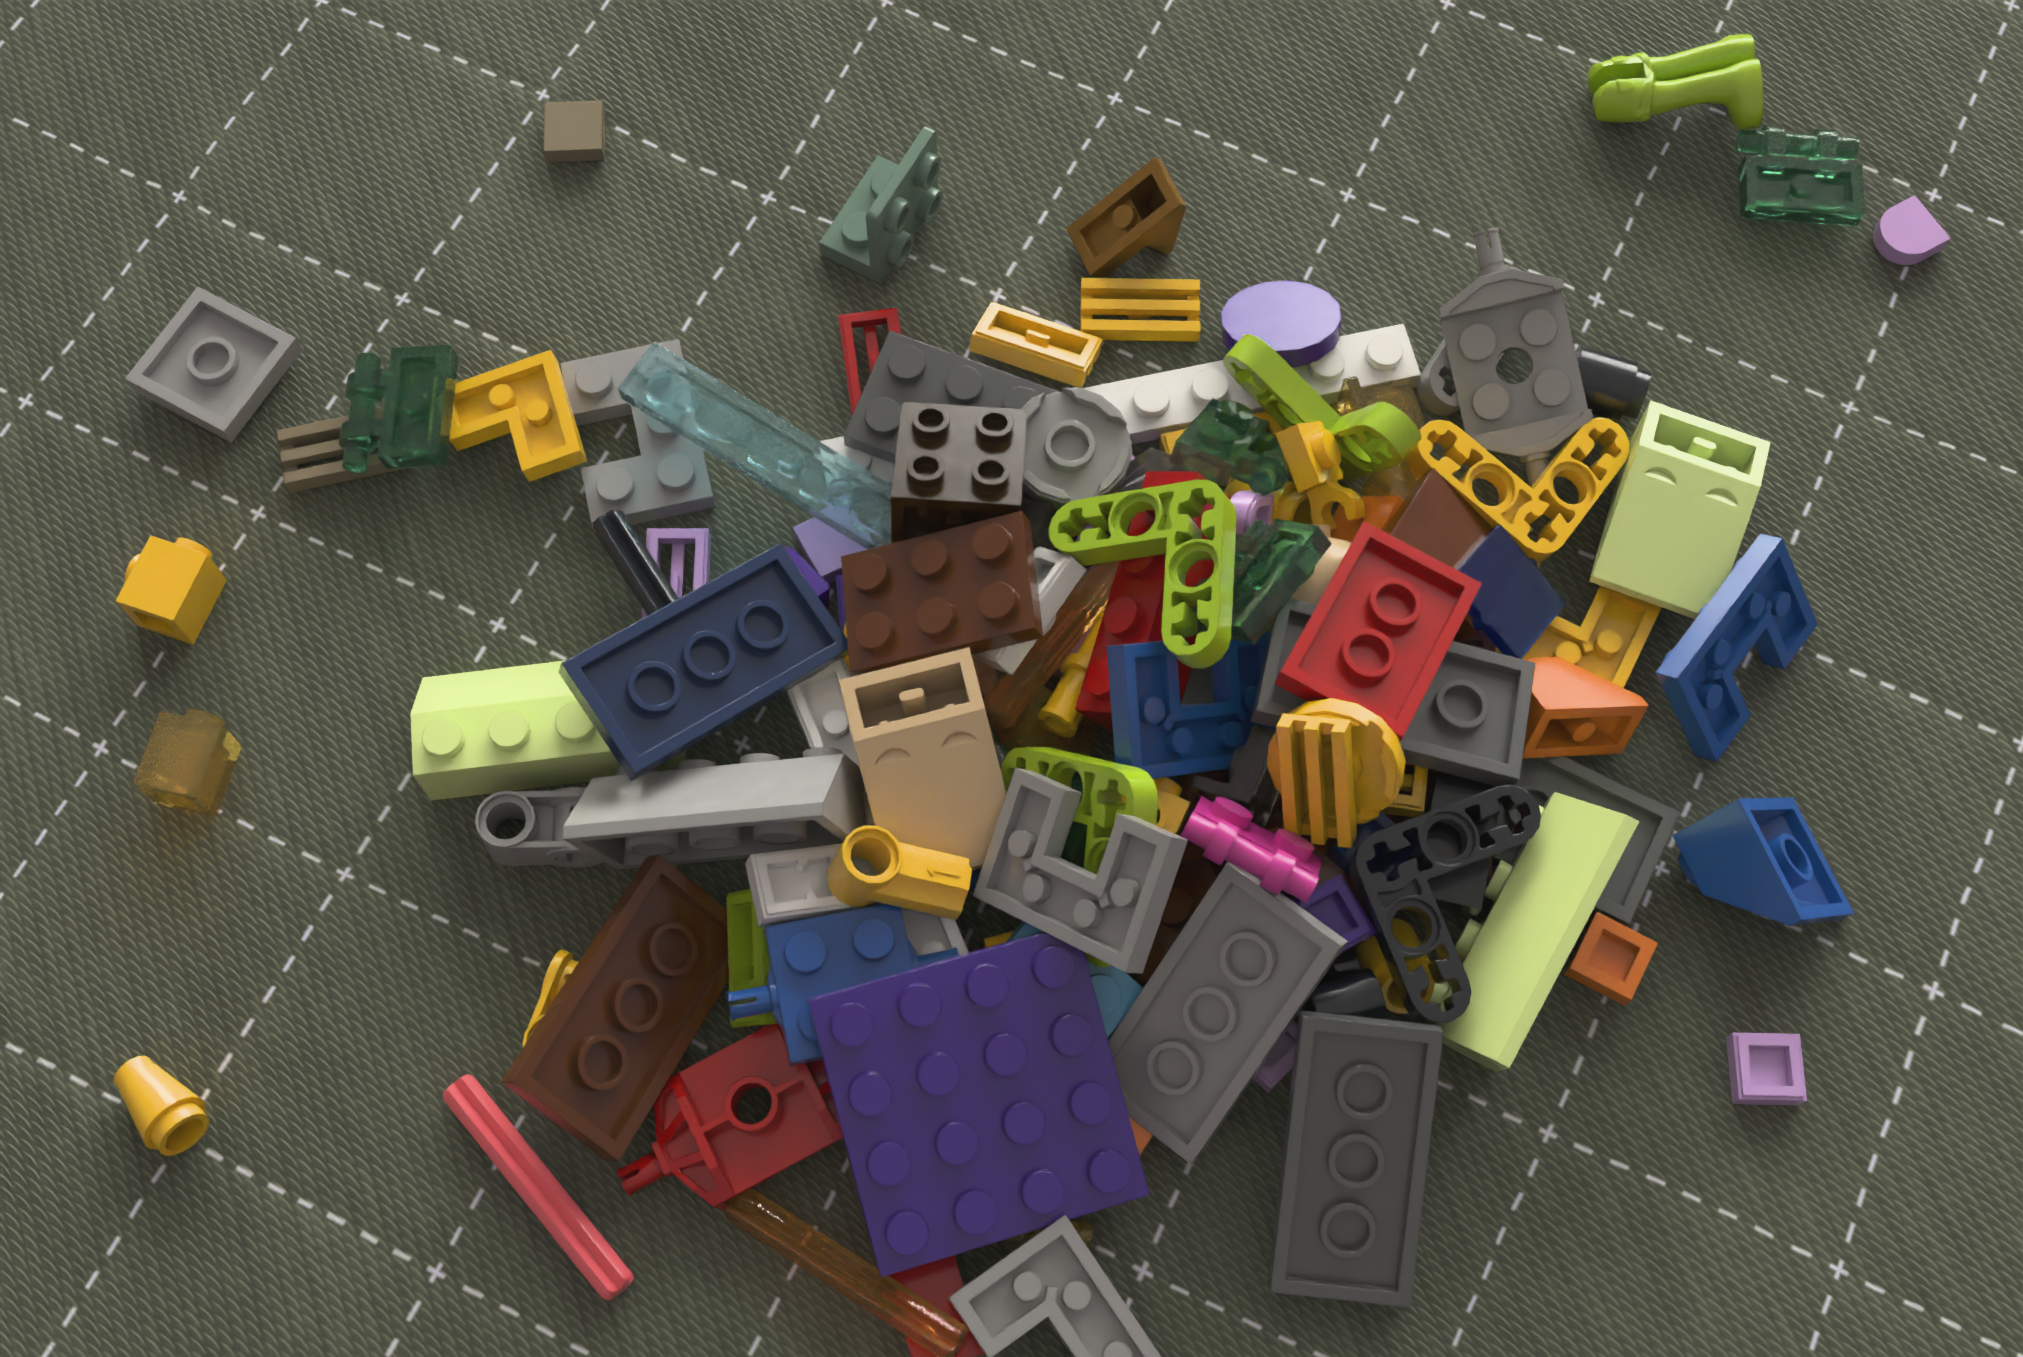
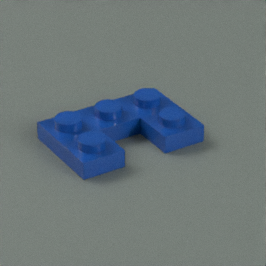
M1760 534L1744 556L1735 563L1731 573L1714 596L1701 608L1697 618L1677 645L1666 654L1661 666L1655 672L1696 756L1717 762L1751 716L1732 673L1752 646L1755 644L1763 664L1785 669L1817 626V621L1783 538Z
M1269 631L1231 634L1228 650L1222 659L1211 666L1214 702L1181 705L1178 661L1163 641L1107 646L1115 762L1141 768L1148 772L1152 779L1267 763L1269 742L1276 728L1251 722Z

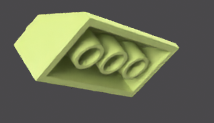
M564 661L422 678L410 713L413 776L431 801L490 794L505 790L515 791L589 782L592 778L616 776V770L621 765L558 673L560 665ZM686 750L654 769L656 772L678 770V763L687 760Z
M1557 792L1550 796L1543 807L1539 805L1541 812L1539 829L1531 839L1523 844L1512 865L1503 860L1499 862L1485 888L1484 896L1493 902L1480 924L1470 918L1455 944L1469 979L1472 993L1470 1004L1461 1016L1449 1023L1439 1025L1444 1031L1442 1044L1493 1072L1510 1068L1640 821L1626 814ZM1447 982L1443 984L1434 983V991L1427 1004L1436 1002L1442 1012L1446 1011L1443 1000L1452 995L1449 984Z

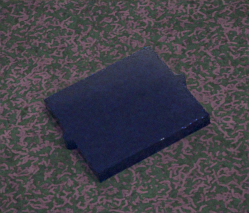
M1498 524L1484 536L1456 570L1482 583L1467 612L1473 619L1472 624L1477 630L1482 629L1502 654L1522 659L1566 605V602L1537 569L1538 564L1536 560L1528 558L1505 529Z

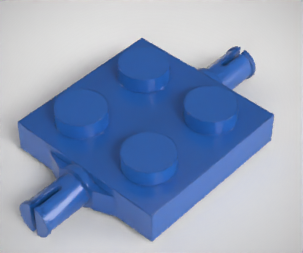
M888 904L766 926L764 928V935L770 961L767 985L733 992L727 991L731 1021L772 1012L773 1018L784 1034L789 1066L819 1061L822 1059L806 1003L807 998L959 956L957 948L954 947L950 950L917 956L915 948L907 938L901 907Z

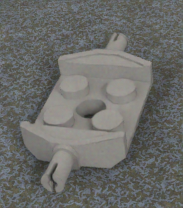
M1489 228L1487 237L1490 248L1487 247L1484 230L1472 234L1480 268L1482 269V271L1478 272V279L1440 307L1438 314L1464 431L1489 453L1519 459L1520 465L1525 464L1528 484L1531 487L1550 463L1548 461V458L1552 457L1550 451L1585 423L1593 419L1592 410L1588 409L1562 293L1564 289L1563 280L1510 269L1509 265L1504 264L1505 260L1498 233L1499 228ZM1517 350L1528 357L1531 364V372L1525 381L1518 384H1510L1498 376L1496 360L1503 352ZM1553 480V488H1554V491H1555L1556 495H1558V493L1556 492L1555 484H1554V480Z

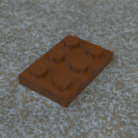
M1023 511L841 556L849 671L854 676L968 647L970 648L971 655L1043 638L1031 523Z

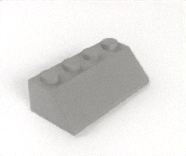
M831 747L806 749L803 751V758L782 760L772 754H747L740 757V764L720 766L709 760H685L678 763V770L656 772L655 769H652L632 782L623 768L620 767L616 770V776L591 779L563 825L562 839L616 870L640 868L646 857L660 854L672 865L745 859L749 858L751 854L842 844L854 829L865 826V786L860 767L846 754H843L841 750Z

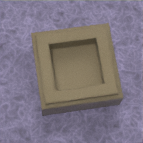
M602 100L545 103L544 154L547 163L605 160V109Z

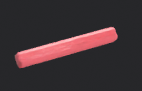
M469 1074L457 1079L444 1091V1102L600 1297L609 1301L620 1295L634 1280L631 1270L480 1083Z

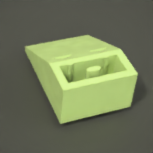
M1650 401L1629 441V456L1619 470L1589 582L1696 619L1701 608L1710 601L1731 573L1761 487L1771 442Z

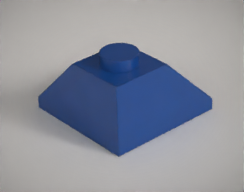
M1793 797L1737 799L1672 835L1681 851L1678 856L1680 867L1687 879L1693 885L1699 887L1702 895L1789 926L1841 920L1854 914Z

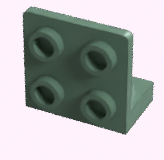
M926 126L923 127L899 165L879 155L876 157L820 240L819 245L822 256L880 284L883 283L893 266L899 268L905 263L913 247L914 234L922 222L930 223L933 220L943 198V192L939 190L938 183L942 159L940 156H937L936 131Z

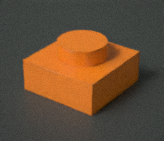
M1596 912L1590 919L1564 975L1626 1006L1632 1000L1658 943Z

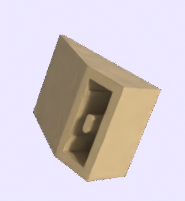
M970 648L839 680L849 727L875 826L888 830L898 842L968 858L972 870L982 868L1007 793Z

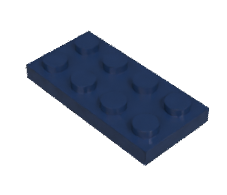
M779 543L562 662L558 673L632 782L824 670L839 659L848 655V644L844 633L785 548Z

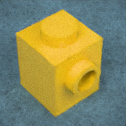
M150 535L141 554H137L130 561L125 573V584L116 602L137 626L194 645L227 579L212 561V552L201 544L181 537L177 538L175 543Z

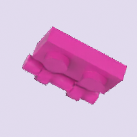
M1201 796L1180 836L1205 849L1202 856L1221 866L1223 861L1226 860L1260 878V887L1276 895H1279L1281 890L1307 903L1319 880L1318 875L1323 860L1312 854L1315 849L1314 846L1303 837L1291 831L1278 829L1274 834L1251 822L1253 818L1252 813L1232 800L1216 797L1215 801L1212 802Z

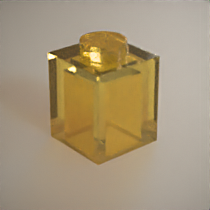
M188 709L185 716L160 711L133 784L154 804L217 817L242 746L225 728V721L214 714L197 709Z

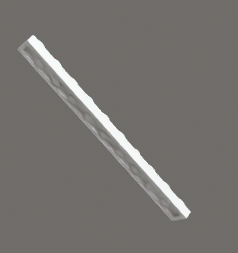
M1404 324L1340 336L1335 348L1320 360L1293 368L1328 404L1417 387L1418 379L1421 376ZM1223 360L1082 388L1102 395L1120 410L1127 423L1126 428L1130 434L1132 445L1160 439V434L1266 411L1228 373ZM844 436L818 441L831 506L843 504L847 501L853 502L891 494L894 463L845 446Z

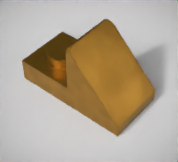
M1154 157L1068 226L1066 230L1090 276L1106 278L1145 246L1154 248L1167 255L1171 253L1187 206L1162 160Z

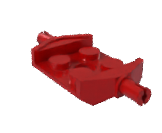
M769 1024L669 1078L654 1103L657 1141L651 1144L654 1152H650L630 1164L618 1168L616 1171L618 1178L624 1180L621 1184L629 1196L664 1177V1175L667 1177L675 1175L713 1207L721 1211L730 1207L731 1205L728 1200L843 1139L822 1060L789 1066L783 1031L778 1024ZM761 1087L767 1089L772 1099L771 1110L767 1117L755 1124L742 1123L737 1113L740 1097L752 1088Z

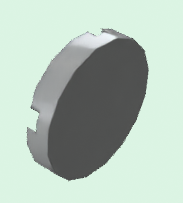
M1079 387L1062 388V392H1053L1048 395L1044 392L1032 397L1021 408L1028 413L1022 491L1036 503L1059 510L1066 503L1077 499L1113 494L1123 484L1132 458L1130 434L1120 410L1102 395Z

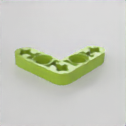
M1244 334L1223 358V363L1228 373L1284 429L1295 424L1322 421L1324 429L1329 430L1333 434L1339 445L1342 457L1339 467L1344 477L1342 480L1350 481L1399 465L1421 440V433L1411 418L1402 410L1386 402H1376L1340 416L1272 347L1256 336Z
M1197 479L1077 499L1066 503L1057 510L1049 526L1050 541L1060 553L1073 557L1082 566L1166 554L1161 628L1162 639L1168 650L1182 664L1189 668L1203 669L1214 665L1222 659L1228 650L1232 632L1237 516L1235 506L1216 483L1210 480ZM1210 504L1213 509L1203 512V505ZM1146 510L1155 511L1154 523L1147 532L1139 536H1128V526L1134 516ZM1202 515L1201 529L1192 518ZM1089 523L1093 528L1084 530V525ZM1105 531H1110L1111 537H1109L1105 533ZM1202 532L1209 540L1202 539ZM1080 535V541L1074 542L1072 540L1074 536ZM1204 559L1214 561L1213 573L1205 583L1196 587L1185 586L1186 573L1192 565ZM1189 606L1197 607V614ZM1199 619L1208 630L1198 633L1195 644L1189 645L1185 638L1196 634Z
M1050 747L1014 748L1007 753L1002 762L1001 773L1006 793L1015 768L1031 770L1038 774L1046 775V777L1070 788L1074 773L1076 771L1079 773L1083 782V796L1078 804L1073 821L1087 825L1084 869L1096 875L1118 813L1136 816L1156 825L1158 791L1152 777L1141 768ZM1122 795L1126 796V803L1122 802ZM1084 952L1087 960L1096 967L1112 966Z

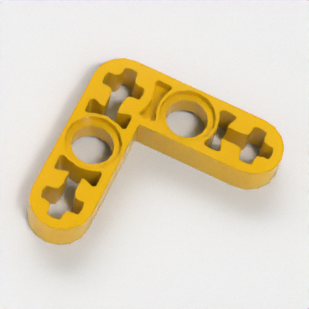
M1601 417L1591 419L1567 439L1531 487L1460 427L1450 421L1438 419L1429 421L1419 430L1421 440L1405 459L1409 469L1418 479L1434 468L1520 555L1519 562L1533 565L1543 562L1563 546L1626 462L1630 453V442L1626 432L1614 421ZM1596 440L1604 448L1601 450V457L1588 467L1581 461L1593 449L1594 441ZM1435 443L1441 445L1445 450L1439 461L1430 455ZM1464 463L1470 469L1457 480L1453 475ZM1555 477L1566 478L1576 486L1579 493L1577 504H1568L1556 495L1553 488ZM1474 479H1485L1493 484L1499 495L1498 505H1485L1475 497L1472 490ZM1544 514L1551 520L1538 533V541L1535 543L1527 536L1531 528L1529 525Z

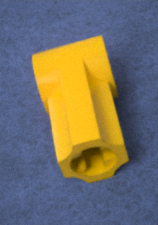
M865 825L854 829L845 838L830 861L826 873L827 884L831 893L840 902L849 906L864 907L874 902H880L956 920L962 913L969 891L972 868H970L968 858L901 843L888 830L879 826ZM851 857H861L868 860L874 866L877 876H867L860 873L854 867Z

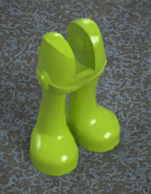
M1748 33L1728 35L1717 42L1663 57H1648L1643 52L1635 53L1631 56H1616L1610 60L1592 65L1588 71L1587 84L1590 93L1593 95V112L1598 121L1644 122L1651 119L1652 115L1687 106L1722 104L1727 107L1729 118L1737 129H1756L1760 127L1762 122L1764 105L1762 70L1760 60L1758 58L1755 59L1754 39Z

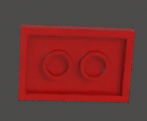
M1363 521L1274 684L1305 701L1333 698L1359 704L1381 717L1397 735L1399 741H1401L1482 583Z

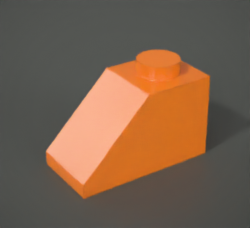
M1559 657L1519 658L1536 663L1522 759L1622 754L1649 706L1641 696Z

